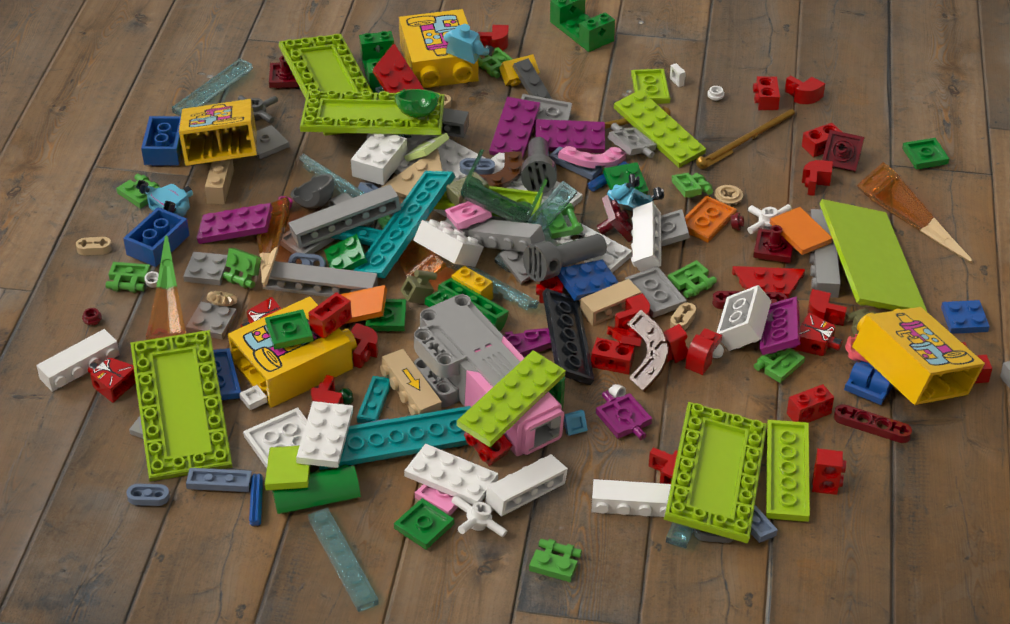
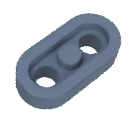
M465 158L460 161V172L465 175H471L474 172L481 175L493 174L495 172V162L487 158Z
M294 253L288 260V263L296 264V261L301 259L303 265L315 266L314 263L319 261V267H326V260L321 255Z
M134 484L126 492L129 503L133 505L161 506L166 504L170 498L168 488L162 484Z

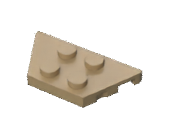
M438 149L422 157L382 187L390 184L399 197H407L425 171H443Z

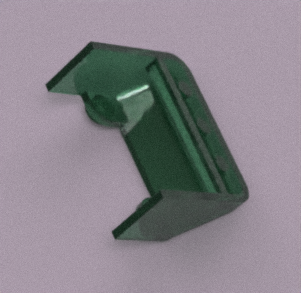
M481 149L461 188V196L465 200L511 222L527 223L548 180L544 179L533 204L525 201H513L484 187L479 179L473 177L484 152Z

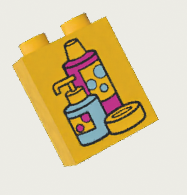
M463 9L399 17L400 45L404 59L423 88L479 81L478 59L473 64L446 53L448 42L444 40V35L451 29L455 30L458 25L468 24Z
M251 99L182 109L179 135L185 166L257 155V129Z
M309 296L266 317L303 309L309 324L308 312L318 305ZM266 317L228 333L230 352L234 365L253 387L259 386L267 396V404L270 408L300 395L312 387L318 386L320 382L324 381L326 375L334 376L335 378L353 369L352 351L356 349L357 343L352 332L347 328L342 331L338 328L324 339L311 331L313 335L312 342L276 350L273 348L265 324Z
M922 307L866 314L857 324L859 333L852 345L862 357L914 405L969 395L985 364Z

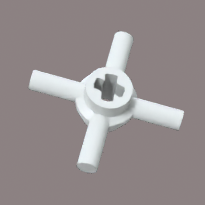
M787 204L779 210L774 207H766L760 210L751 205L748 211L759 217V222L748 227V232L753 234L759 228L770 230L772 226L769 223L770 218L792 210V207Z
M457 495L453 497L451 502L467 513L468 520L458 527L459 533L464 534L470 528L481 531L488 527L501 537L506 535L507 530L492 520L491 512L494 509L484 502H476L471 506Z

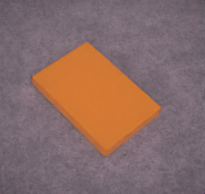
M706 195L685 216L689 234L708 243L731 220V215L736 214L737 209Z
M801 207L770 218L769 223L772 226H781V235L801 255L831 244L833 241L832 237Z
M385 285L341 294L351 301L352 319L345 324L384 316L387 295Z

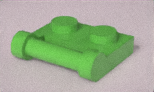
M566 203L563 207L542 210V218L551 239L576 235L583 231L582 224L578 222L574 213L575 209L572 203ZM564 215H568L572 226H567Z

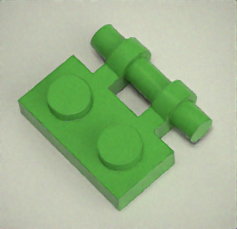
M495 48L492 57L487 55L484 59L478 58V66L482 70H486L491 77L497 79L501 75L499 67L502 62L512 60V58L500 48Z
M689 173L672 175V183L685 198L702 195V191L708 195L713 193L712 185L699 173H695L692 176Z
M136 174L134 177L137 180L136 182L128 180L116 189L117 194L141 209L148 204L147 194H141L139 189L136 188L138 181L144 180L149 184L148 186L160 188V186L156 182L149 181V178L145 175Z
M229 248L226 266L230 267L231 270L230 272L225 271L223 278L232 284L238 283L243 288H254L255 282L251 279L252 276H258L262 257L236 248ZM240 271L243 272L242 277L239 276Z
M697 260L668 275V279L679 291L684 288L687 289L683 292L685 298L695 297L700 291L708 290L713 284L717 283V279L714 276L711 278L707 277L709 270Z
M113 262L108 275L109 280L114 281H106V289H113V291L129 290L134 293L144 291L145 285L139 282H145V275L151 271L150 264Z
M787 349L785 352L780 350L774 354H766L759 357L754 364V368L757 371L765 368L764 374L781 383L804 363L805 357L792 349Z
M540 539L538 547L545 548V552L536 549L529 565V571L571 582L578 562L571 558L572 556L580 558L582 550L575 548L571 544L566 546L556 543V540ZM553 552L563 553L564 556L555 555Z

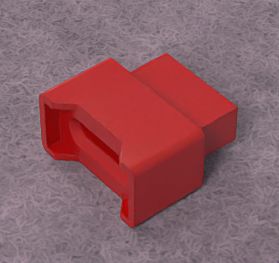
M677 324L664 331L669 348L667 362L673 359L677 363L685 359L689 350L685 342L688 337L687 333L680 324Z

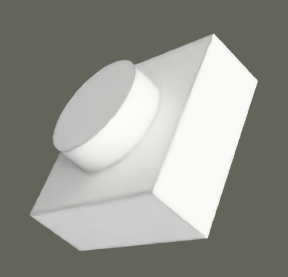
M677 63L671 65L670 79L678 87L684 86L686 77L684 69Z
M258 385L240 392V399L249 410L267 403V396Z

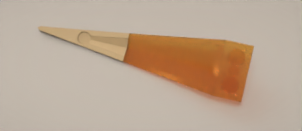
M882 162L857 185L858 189L868 196L871 201L969 263H973L969 255L926 209L900 176L887 164Z
M287 197L271 203L273 211L268 232L256 234L259 254L262 257L261 275L264 287L268 283L290 216V201Z

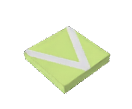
M444 133L426 139L404 155L406 162L429 155L449 140L448 134Z

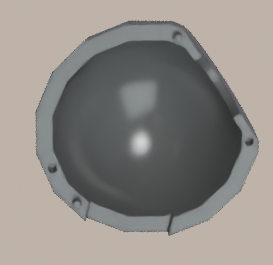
M331 174L312 176L310 181L298 188L295 187L291 191L290 196L301 207L318 209L328 203L333 196L335 186L333 176Z

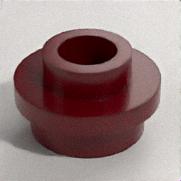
M739 212L731 215L732 229L737 231L744 227V217Z
M96 308L86 309L82 316L83 322L87 325H95L102 319L101 313Z

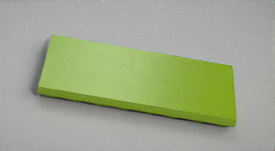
M342 34L279 41V48L305 99L307 92L311 90H319L321 92H328L329 90L337 92L348 90L372 92ZM323 132L324 136L342 134Z
M311 90L307 92L300 132L441 135L445 95L438 93L440 95L438 105L428 116L413 118L403 114L396 105L394 95L400 92L388 93L382 91L372 93L370 91L354 92L351 90L345 92H337L335 90L321 92L319 90Z
M822 199L820 207L857 304L892 311L895 309L902 310L922 307L927 312L887 213Z
M210 330L131 342L149 481L186 476L190 468H233Z
M688 402L664 520L748 543L767 424L759 420L742 417L738 414L723 412L720 409L709 408L699 403Z

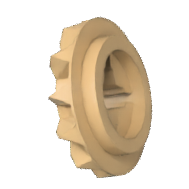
M723 185L715 190L714 198L729 206L731 204L737 205V203L742 201L743 192L736 186Z
M214 291L207 294V300L218 306H232L237 303V296L228 292Z

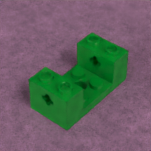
M550 0V22L586 51L590 52L614 42L615 19L606 12L591 18L585 14L586 0Z
M392 31L359 35L360 57L366 80L373 93L385 91L374 75L373 68L394 44Z

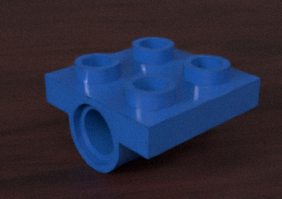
M861 361L854 364L844 390L882 405L893 385L871 364Z

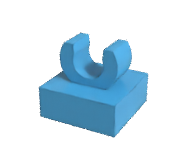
M583 410L564 414V425L568 436L588 431Z

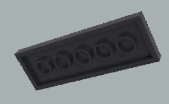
M546 288L542 295L554 363L566 370L564 377L591 385L594 382V374L579 300L574 301L571 296Z

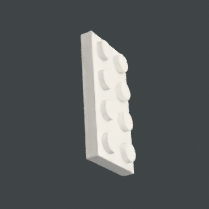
M312 402L296 456V463L339 467L353 414L352 405Z
M428 444L422 447L404 470L405 477L454 497L457 495L472 505L476 502H482L486 496L487 486L498 480V473Z

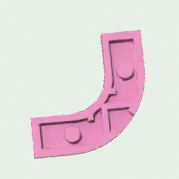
M566 146L559 151L558 158L578 166L595 169V166H604V168L617 166L626 159L627 154L617 147H611L606 152L595 155L588 152H580L574 147Z

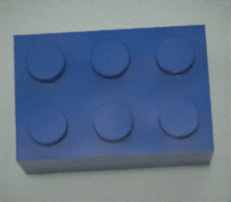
M149 116L141 148L144 165H179L182 154L179 135L181 116Z
M157 207L123 238L126 255L157 267L161 263L166 235L168 236L171 252L190 236L187 218Z

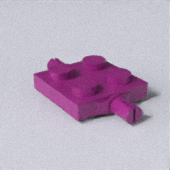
M608 390L604 391L602 397L607 402L596 408L598 417L617 439L634 433L639 440H644L647 435L641 428L652 424V417L630 393L615 398Z

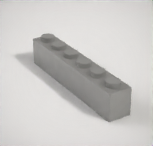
M389 184L288 223L292 238L300 249L400 211L401 207L397 193Z
M811 209L810 217L831 236L822 210ZM832 241L831 244L811 251L812 253L809 255V264H813L810 268V276H814L811 288L831 293L830 298H838L840 289L838 255L834 241Z
M448 218L444 221L451 225V229H457ZM487 219L485 222L470 225L467 229H460L465 233L464 236L477 239L478 244L487 248L524 252L527 246L546 240L542 226L539 224Z
M274 261L266 287L263 286V289L330 297L336 292L344 294L377 287L378 279L377 273Z

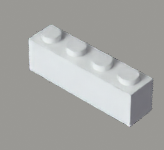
M652 201L633 208V217L631 218L633 223V230L631 231L633 243L631 244L633 257H631L633 266L637 267L640 272L661 266V212Z
M103 329L36 365L39 378L53 392L88 373V367L92 362L100 365L107 358L119 356L118 343Z
M550 454L513 474L507 475L497 482L491 483L487 486L485 502L502 517L565 484L568 468Z
M594 479L592 512L664 517L671 484Z

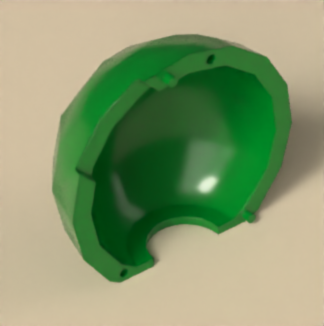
M403 89L400 93L394 95L395 103L400 111L413 118H423L432 113L438 105L440 97L436 92L423 89Z

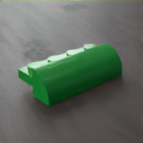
M452 278L439 284L438 291L425 298L424 304L431 307L460 294L470 297L471 302L499 332L503 329L509 314L508 310Z
M347 464L338 468L318 469L315 472H310L307 488L271 490L277 514L361 497L355 467Z

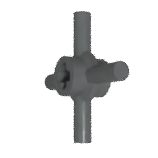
M243 95L238 97V101L247 99ZM273 96L265 101H262L260 98H252L255 121L264 119L272 124L274 118L266 113V108L278 102V98Z

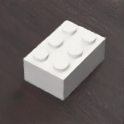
M371 134L351 159L352 176L384 185L405 159L404 155L407 154V138L394 134Z
M433 219L421 221L413 241L454 264L476 266L484 246L478 244L477 239L464 236L465 233L461 230L451 229V225L444 221L438 222Z
M759 285L731 295L726 299L717 333L722 335L721 342L728 351L736 348L739 349L752 342H758L762 338L771 300Z

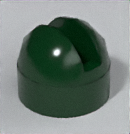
M342 388L339 393L343 394V404L350 405L354 400L353 393L349 388Z

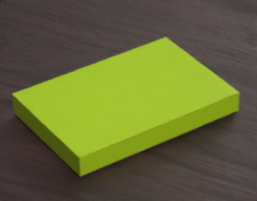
M664 69L631 70L634 92L641 89L656 104L670 103V94Z
M300 445L270 447L265 479L266 490L308 487L310 465L296 463V456Z

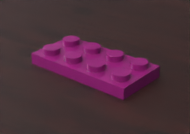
M507 97L489 149V155L495 156L499 152H522L523 161L541 107L540 102Z
M536 119L535 137L546 139L549 144V151H555L559 146L562 148L571 146L580 152H605V122Z
M271 203L205 214L201 220L197 241L199 244L266 233L268 232L273 207Z
M797 296L770 304L762 338L760 339L762 355L774 354L777 351L787 348L791 349L800 345V317Z

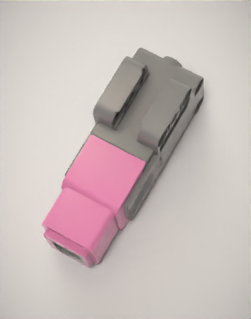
M460 294L420 313V327L414 332V349L419 358L414 361V364L442 401L441 407H448L459 401L464 406L472 407L524 359L515 347L478 310L467 295ZM549 392L504 433L513 445L510 450L516 456L528 455L561 438L564 412L561 410L562 405Z

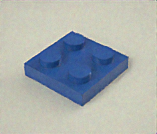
M980 300L942 302L941 309L951 334L989 331L990 326Z

